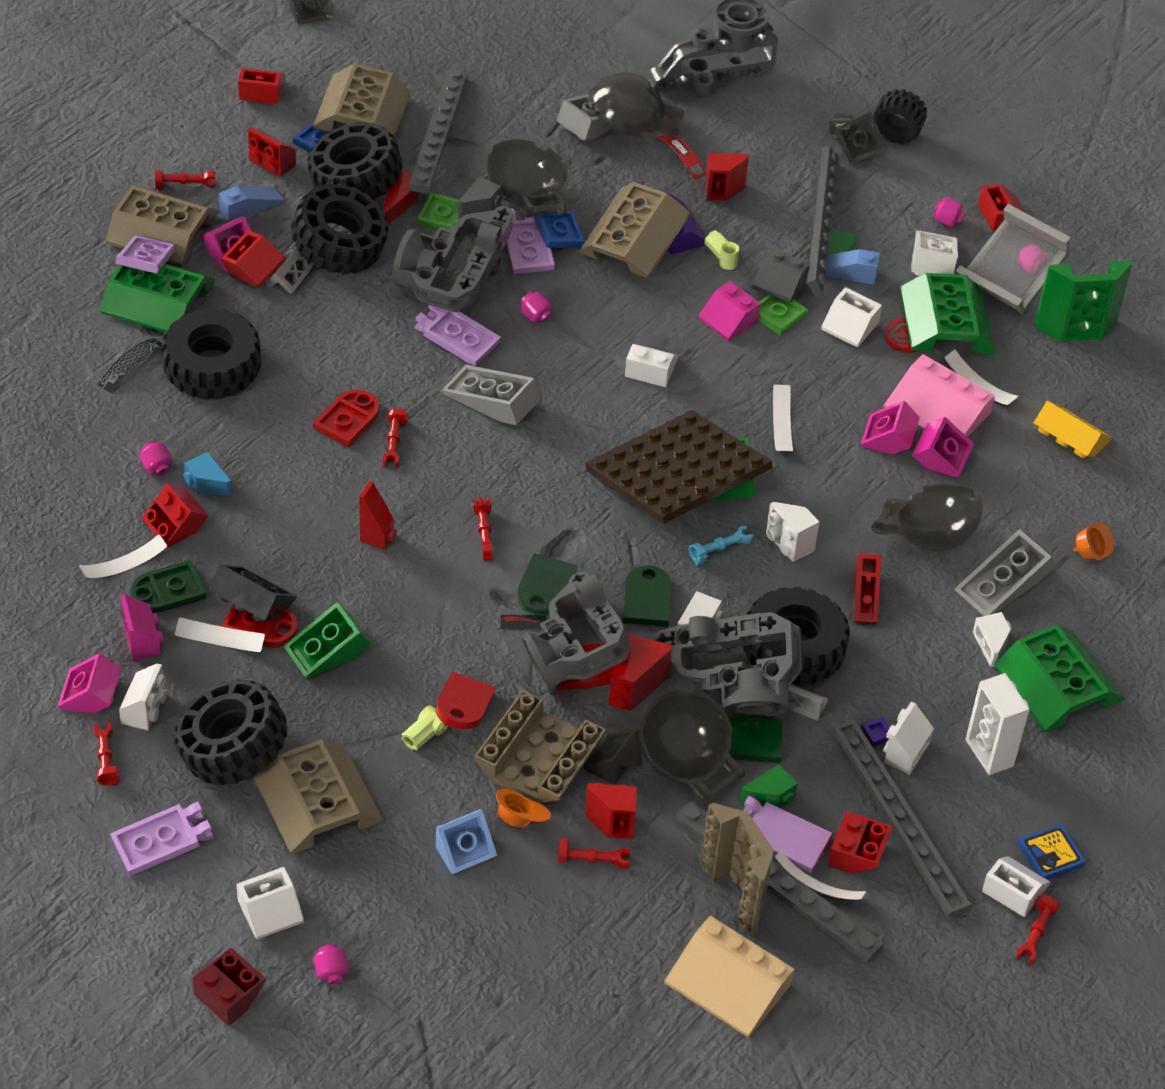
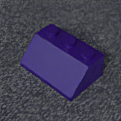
M668 193L672 198H674L677 202H679L683 207H685L688 210V208L682 200ZM691 213L668 248L671 255L706 245V236Z

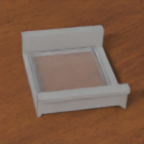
M1007 204L1003 210L1005 220L967 269L960 265L955 272L959 275H967L983 292L1011 306L1023 315L1043 289L1048 265L1062 264L1070 254L1069 241L1071 237Z

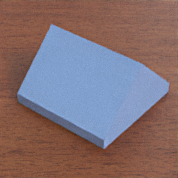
M482 809L436 827V848L451 874L497 856Z

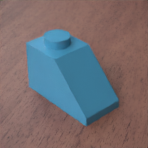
M208 452L184 463L185 473H183V478L187 485H191L196 492L224 497L232 495L231 480Z

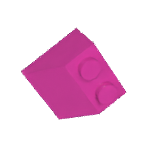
M245 216L200 236L208 254L227 272L221 258L251 229Z
M729 281L715 290L699 314V319L727 341H730L758 322L760 303L732 281Z
M905 400L870 414L861 445L865 448L893 455L907 451L912 446L920 417Z
M944 416L927 423L912 456L928 470L959 477L974 443Z
M125 594L120 595L123 624L132 660L161 655L160 645H164L162 632L156 630V627H159L157 613L152 614L150 604Z
M98 653L70 668L58 707L64 710L94 714L107 709L114 700L113 694L115 687L119 683L118 677L121 667L101 653Z

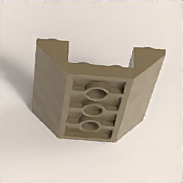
M352 64L333 74L313 128L330 132L335 128L337 121L350 125L357 122L366 124L369 122L374 123L376 126L384 127L395 138L410 97V92L394 73Z
M631 182L620 189L579 250V253L596 260L601 253L627 262L632 273L649 278L689 218L690 211L668 193ZM645 203L643 207L636 208L637 205ZM624 235L622 239L614 240L616 237Z
M131 186L113 212L106 244L123 249L135 235L175 245V251L167 262L183 267L191 255V239L201 224L210 226L218 214V210L146 188Z
M522 690L475 754L474 760L495 784L505 789L514 790L538 803L560 800L605 735L606 729L586 719L580 728L544 712L543 699ZM549 737L556 738L558 741L554 743H549L546 741V739ZM531 771L534 775L525 777L522 775V772Z
M321 739L278 754L274 762H270L264 771L259 772L254 777V781L291 855L314 847V835L356 821L359 829L362 830L383 822L344 745ZM310 765L314 767V770L308 772L302 768ZM329 802L333 804V807L325 809L321 805Z
M712 803L709 805L706 817L707 822L700 864L702 869L706 873L708 872L713 880L730 873L735 884L738 883L742 889L738 921L740 926L746 929L752 937L756 935L763 912L774 849L748 812Z

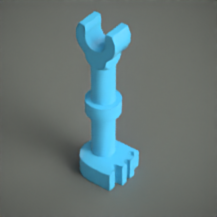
M741 526L731 536L716 538L714 542L703 546L699 543L690 545L689 553L695 564L699 566L707 561V553L715 550H725L727 546L735 543L750 544L754 535H744L747 532V526Z

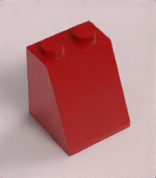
M627 633L631 649L627 659L615 665L613 669L608 705L632 711L668 679L673 645Z

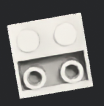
M845 287L835 298L821 326V330L858 348L878 325L882 305Z
M778 502L771 503L766 529L767 537L774 541L781 552L788 556L792 562L814 552L819 528V521L806 507Z
M157 663L136 672L119 709L121 724L149 730L152 722H156L160 703L163 704L167 697V690L164 689L166 676L163 675L162 664Z
M913 702L910 703L907 709L903 708L897 718L898 723L896 726L892 725L888 730L886 738L889 740L883 750L886 753L884 763L908 775L911 774L931 743L934 730L922 711Z
M1007 856L1000 858L988 872L982 892L1025 917L1036 903L1039 895L1041 896L1050 885V881Z
M284 867L237 884L238 902L256 940L304 923L294 886Z

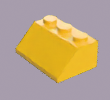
M1046 401L1034 421V424L1039 426V432L1048 437L1050 434L1057 437V443L1066 448L1068 445L1075 448L1074 453L1084 459L1086 456L1094 458L1113 438L1064 407L1050 401Z

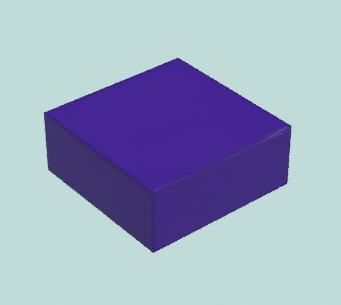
M883 717L862 724L861 730L872 747L889 740L886 738L890 727Z

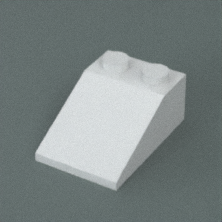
M917 230L911 272H915V275L918 276L924 273L954 274L958 258L957 238Z

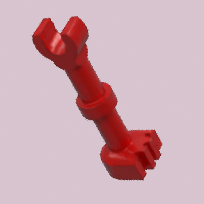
M155 170V190H162L164 182L181 183V185L201 183L209 188L215 187L216 172L207 171L201 175H189L186 172H181V174H164L162 170Z
M391 409L388 412L387 419L391 423V429L387 435V441L389 442L388 451L382 458L383 467H386L387 462L390 460L395 462V468L399 466V456L396 452L397 444L401 438L399 433L400 425L406 426L408 422L406 409Z
M486 497L483 499L478 498V500L473 499L474 514L479 516L478 533L481 534L483 561L492 560V543L490 540L492 529L491 524L488 523V514L491 513L492 502L491 498L486 500Z
M107 722V729L100 730L98 723L94 724V734L99 739L100 749L97 755L101 763V769L96 773L97 782L103 786L118 785V781H120L119 769L110 764L112 750L109 748V738L113 734L112 724Z
M560 838L557 849V862L566 863L568 858L587 860L588 863L602 861L611 862L621 869H629L630 860H623L622 857L629 858L630 850L622 848L611 853L595 851L594 848H589V850L569 849V840Z
M1043 893L1041 896L1039 895L1035 908L1041 912L1037 921L1032 923L1030 928L1031 934L1026 944L1018 948L1016 953L1017 960L1020 959L1022 954H1028L1030 956L1028 964L1032 965L1036 958L1035 947L1040 936H1043L1046 932V923L1050 915H1055L1060 907L1056 899Z

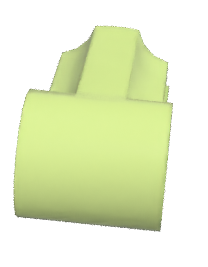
M716 230L710 232L705 238L706 246L720 259L719 265L723 269H735L738 266L739 246L736 243L728 242Z
M429 705L422 710L418 720L402 734V740L412 751L418 750L434 735L440 736L443 734L448 725L444 724L437 717L435 708Z

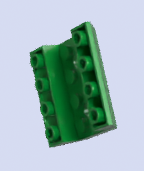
M1132 260L1111 261L1108 274L1073 276L1070 264L1048 265L1035 319V328L1059 342L1101 340L1117 323L1133 264Z
M165 263L158 273L118 265L108 280L101 313L166 332L175 320L178 321L182 315L188 313L187 310L199 292L207 294L215 281V277Z
M924 273L900 287L911 350L932 351L936 339L971 341L973 353H995L982 290L967 275Z
M1058 624L1017 640L994 663L1000 674L1005 673L1009 680L1015 683L1017 692L1022 699L1027 701L1029 712L1045 733L1065 725L1068 713L1097 701L1106 708L1124 700V696L1074 632ZM1044 650H1052L1055 654H1048ZM1070 683L1080 684L1081 688L1072 687Z

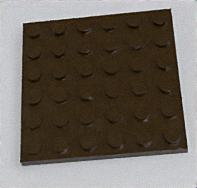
M693 410L685 412L683 415L669 420L665 424L651 429L647 433L633 438L620 446L614 447L612 450L596 456L585 463L588 472L663 524L773 468L770 459Z

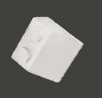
M632 344L626 358L625 377L666 387L678 355Z

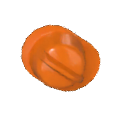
M1096 522L1076 535V547L1072 550L1073 552H1079L1085 560H1102L1113 553V535L1105 523Z
M501 789L496 794L499 802L497 816L510 826L523 828L528 826L531 821L545 822L551 817L550 811L545 806L526 798L514 790Z

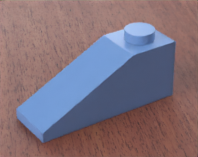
M236 186L219 193L220 212L227 222L243 216L246 218L284 204V199L275 188Z
M858 249L831 254L827 258L828 271L825 273V277L874 285L880 253Z

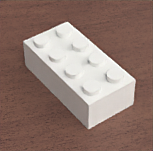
M1005 673L979 683L965 739L988 775L1014 767L1029 713L1027 701L1022 699L1017 692L1015 683L1010 681Z

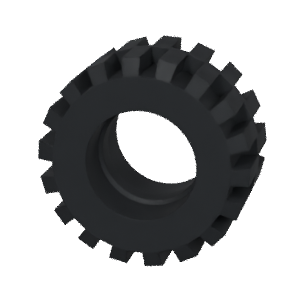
M893 89L892 92H886L873 114L875 129H878V133L884 135L886 140L890 139L893 143L898 141L899 144H904V141L909 143L912 139L915 140L920 134L928 115L926 114L927 107H924V101H920L918 95H913L912 91L906 92L905 89L900 91Z

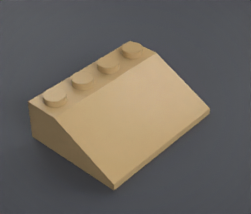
M709 916L696 931L664 983L749 1038L791 986L794 968L714 917Z

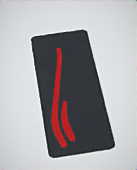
M501 615V629L542 630L540 623L545 621V615Z

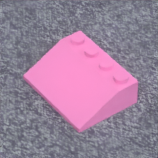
M923 354L911 365L884 404V408L905 400L920 417L917 428L924 431L928 422L945 416L968 437L991 414L995 395Z

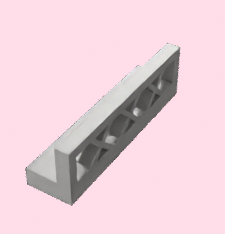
M296 242L285 253L286 260L265 281L269 287L279 283L289 294H292L314 266V263L311 261L308 263L303 257L302 252L298 251L295 246ZM296 261H302L303 271L297 270ZM286 274L292 275V285L284 278Z
M793 684L788 687L789 709L819 721L827 706L828 698Z

